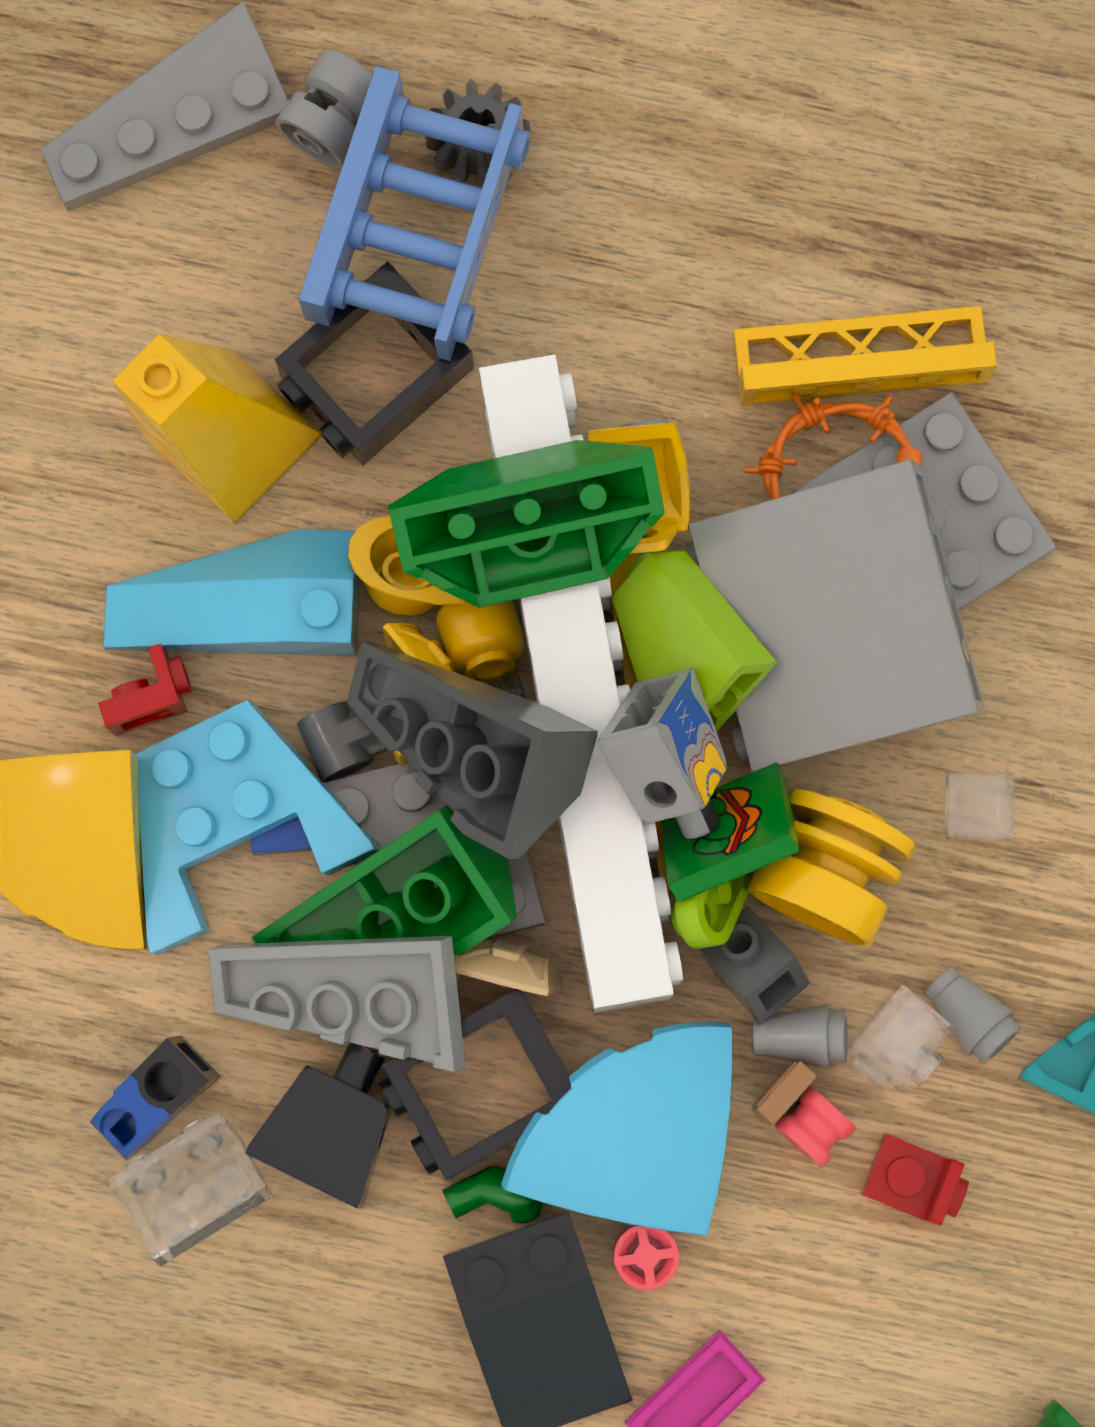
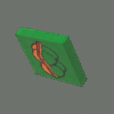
M777 762L715 788L710 800L720 823L710 833L698 838L687 839L683 836L675 817L661 820L667 882L678 902L800 851L787 781Z

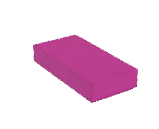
M718 1330L624 1422L628 1427H718L766 1379L730 1340Z

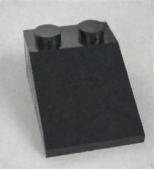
M569 1211L457 1249L443 1256L467 1331L502 1427H559L633 1401Z

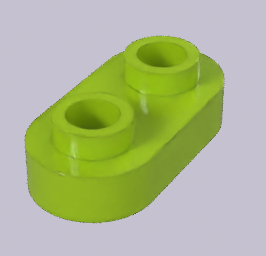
M751 872L684 901L678 902L675 900L671 909L672 924L677 934L690 947L702 949L723 945L728 941L749 894L746 891V887L751 879Z

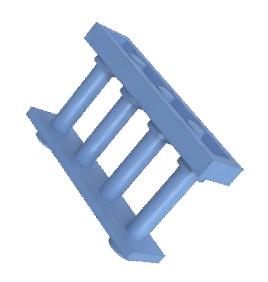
M375 66L305 278L299 303L305 320L328 327L330 326L335 308L344 310L346 305L349 304L437 329L434 340L438 358L450 361L456 342L466 344L470 336L476 307L468 305L511 169L512 167L522 169L530 145L531 132L523 129L522 106L509 103L501 130L411 106L410 98L404 97L400 72ZM405 130L493 155L483 187H476L392 163V157L386 155L392 134L401 136ZM385 188L474 212L464 246L373 221V214L367 213L373 192L382 193ZM366 246L455 270L445 305L355 280L354 273L348 271L354 250L363 251Z

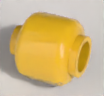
M514 600L480 608L470 603L458 606L443 605L437 613L436 626L442 649L446 656L450 657L456 664L455 672L465 674L466 677L477 681H489L500 678L515 668V661L524 652L526 639Z

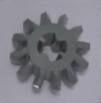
M470 79L466 84V96L461 98L456 92L447 88L446 92L443 93V101L446 108H431L430 111L501 130L509 103L521 106V102L517 97L501 102L502 87L497 82L489 87L485 95L479 94L477 83ZM523 119V129L530 132L529 121ZM425 136L426 147L437 151L433 159L434 166L439 172L454 168L453 179L462 183L468 180L470 174L477 175V183L480 188L483 187L493 155ZM511 169L509 178L512 177V175H513V174H512V169Z

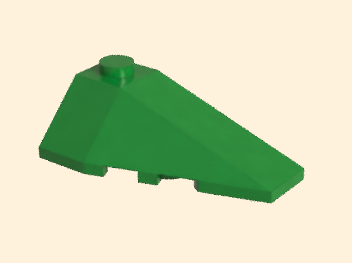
M446 805L252 936V939L255 943L452 936L454 955L463 954L517 919L509 860L463 835L450 820L454 813Z

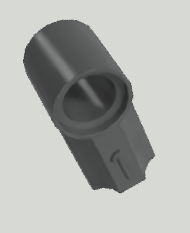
M347 701L319 709L297 722V727L322 783L351 775L370 765L374 761V756L388 751L385 745L347 704Z

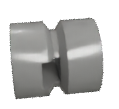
M331 49L323 50L304 78L307 91H297L292 95L275 120L276 127L294 146L311 158L331 168H342L373 73L343 53Z

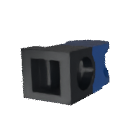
M182 1035L166 1038L113 1092L114 1095L93 1116L90 1123L125 1160H128L149 1144L198 1095L203 1094L221 1076Z

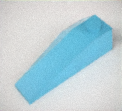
M296 529L107 585L103 648L105 650L149 651L148 647L161 643L166 651L357 656L359 577L354 573L348 559L349 540L355 531Z

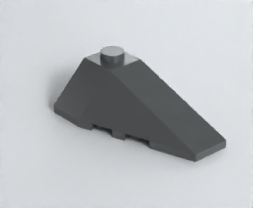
M362 641L347 704L389 751H399L418 772L415 781L427 794L436 793L454 814L450 820L463 835L509 860L519 859L581 795L598 731L552 708L380 644L371 641Z

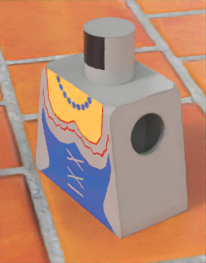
M689 668L635 683L597 740L599 747L641 820L652 823L675 817L685 838L694 839L704 836L716 829L720 823L710 797L726 771L727 766L726 757L694 669Z

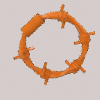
M795 395L793 398L799 408V412L794 414L784 424L778 437L772 442L766 453L760 456L759 468L745 467V473L762 476L763 484L771 500L781 497L779 478L783 474V464L797 465V459L781 457L785 442L801 429L809 430L819 423L825 434H829L831 430L825 417L837 413L868 421V426L876 430L869 439L871 443H875L879 436L885 432L892 436L900 446V449L897 451L896 463L911 459L921 466L922 452L913 448L906 438L903 429L895 420L894 412L889 411L887 408L893 400V397L890 395L877 407L860 402L820 403L819 398H815L811 403H806L804 406L799 395Z

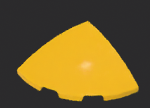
M114 750L0 760V892L27 916H34L72 939L101 947L123 950H146L145 900L139 826L138 757L131 750Z

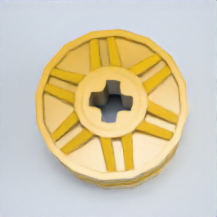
M797 788L791 790L789 797L792 813L805 822L802 823L794 820L800 851L755 870L746 887V891L764 905L812 929L850 944L871 947L888 907L879 897L865 888L867 882L891 886L899 885L903 877L902 873L881 857L899 862H908L916 848L915 843L901 831L887 824L886 820L854 802L837 796H824L808 790Z

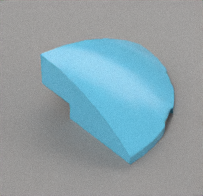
M708 1021L678 1023L659 1027L651 1031L653 1038L649 1041L640 1043L623 1052L609 1048L587 1061L569 1076L570 1090L553 1106L548 1114H541L539 1112L534 1114L509 1159L501 1183L502 1187L506 1191L591 1216L667 1231L708 1235L718 1194L728 1130L732 1078V1027L726 1022Z

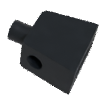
M349 1042L333 1077L312 1066L306 1065L249 1143L245 1154L355 1208H361L369 1190L392 1110L389 1104L368 1094L384 1058Z

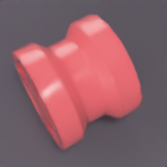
M810 1086L800 1095L798 1107L791 1114L783 1115L774 1125L792 1145L820 1168H823L831 1159L830 1149L839 1139H848L856 1130V1127L835 1106Z
M631 1225L618 1236L615 1242L613 1262L618 1275L628 1285L639 1290H654L664 1286L674 1276L679 1265V1250L675 1239L666 1230Z

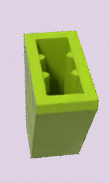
M686 550L644 553L630 564L625 574L627 579L612 596L637 682L693 668L717 732L777 662Z

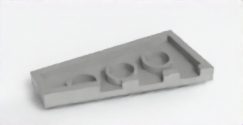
M243 1L40 150L67 211H70L275 125V120L287 104L288 99Z
M452 936L226 944L208 949L214 1009L217 1014L285 1031L298 1029L318 1034L322 1040L342 1045L351 1042L379 1049V1054L402 1060L411 1057L431 1062L434 1068L450 1072H456L466 1067Z

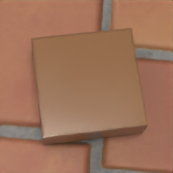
M802 1061L791 1062L752 1105L754 1107L752 1111L769 1126L775 1125L816 1079L817 1075Z

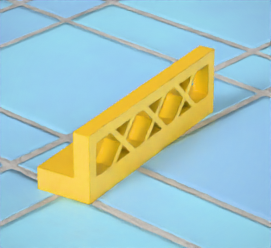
M981 306L734 329L733 332L741 406L795 401L793 398L795 395H799L801 400H811L815 398L822 399L988 383L997 366L994 341L986 342ZM968 324L970 344L935 347L929 342L943 326ZM930 328L923 337L913 330ZM896 331L915 346L913 349L876 353L868 349L880 332ZM868 334L861 343L851 335ZM835 337L853 351L851 355L813 359L806 355L819 338ZM806 340L799 349L790 342ZM774 343L789 355L791 359L782 362L750 364L748 345Z

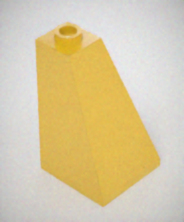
M158 334L112 380L146 441L234 524L322 437L319 431L233 350Z

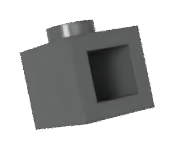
M749 906L740 912L731 936L725 944L700 949L713 973L760 1025L810 984L796 956Z

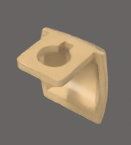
M500 938L495 942L483 940L465 953L454 955L457 988L461 975L546 997L561 993L563 984L555 962L549 957L544 958L531 953L532 950L527 945L511 944L507 940Z

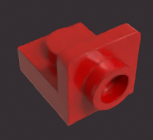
M161 643L148 647L159 683L149 685L147 679L130 681L111 690L113 698L98 702L105 727L113 735L118 736L187 713L182 695L192 692V687L181 656L170 659L168 652Z
M883 1134L861 1195L931 1224L941 1226L946 1215L954 1218L957 1216L966 1196L969 1181L960 1178L964 1163L945 1158L891 1135Z

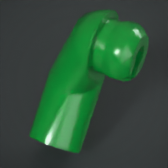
M500 1166L487 1167L442 1190L456 1219L488 1203L509 1212L513 1222L524 1224L538 1217L542 1210V1202L506 1191L501 1185L506 1169Z

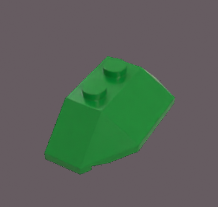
M574 440L449 468L388 505L403 572L417 579L422 578L435 587L479 608L608 579L637 546L649 527L654 526L665 513L654 453L651 447Z

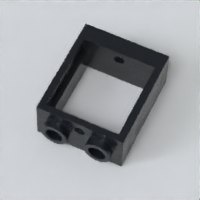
M388 261L364 281L365 283L422 298ZM347 304L344 310L335 308L329 327L316 323L275 359L282 378L276 385L298 412L302 413L309 407L324 423L318 429L320 435L341 458H344L351 452L362 465H365L474 369L472 351L466 344L456 342L450 361L438 358L434 340L437 329L393 317L435 363L363 427L359 428L304 369L370 311Z
M514 989L461 1019L462 1037L465 1039L505 1016L552 1101L460 1154L452 1156L407 1074V1071L425 1061L411 1057L404 1060L392 1058L382 1064L389 1078L380 1082L379 1086L397 1118L407 1112L412 1118L420 1135L410 1142L429 1175L440 1169L445 1180H449L518 1141L534 1114L537 1112L548 1114L553 1106L571 1088L568 1072L521 990Z

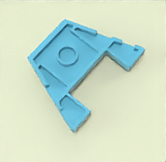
M245 700L135 754L138 757L139 826L147 945L151 954L161 955L210 932L188 877V869L290 820L299 817L322 874L331 875L380 850L375 839L368 831L361 828L347 812L346 806L331 790L325 787L305 764L306 761L259 707L251 701Z

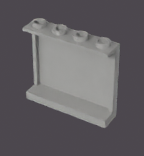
M905 460L689 524L693 541L685 544L686 552L777 662L736 709L740 725L734 726L732 731L735 748L743 764L750 763L752 772L775 762L779 766H784L948 721H962L986 714L922 468L913 460Z

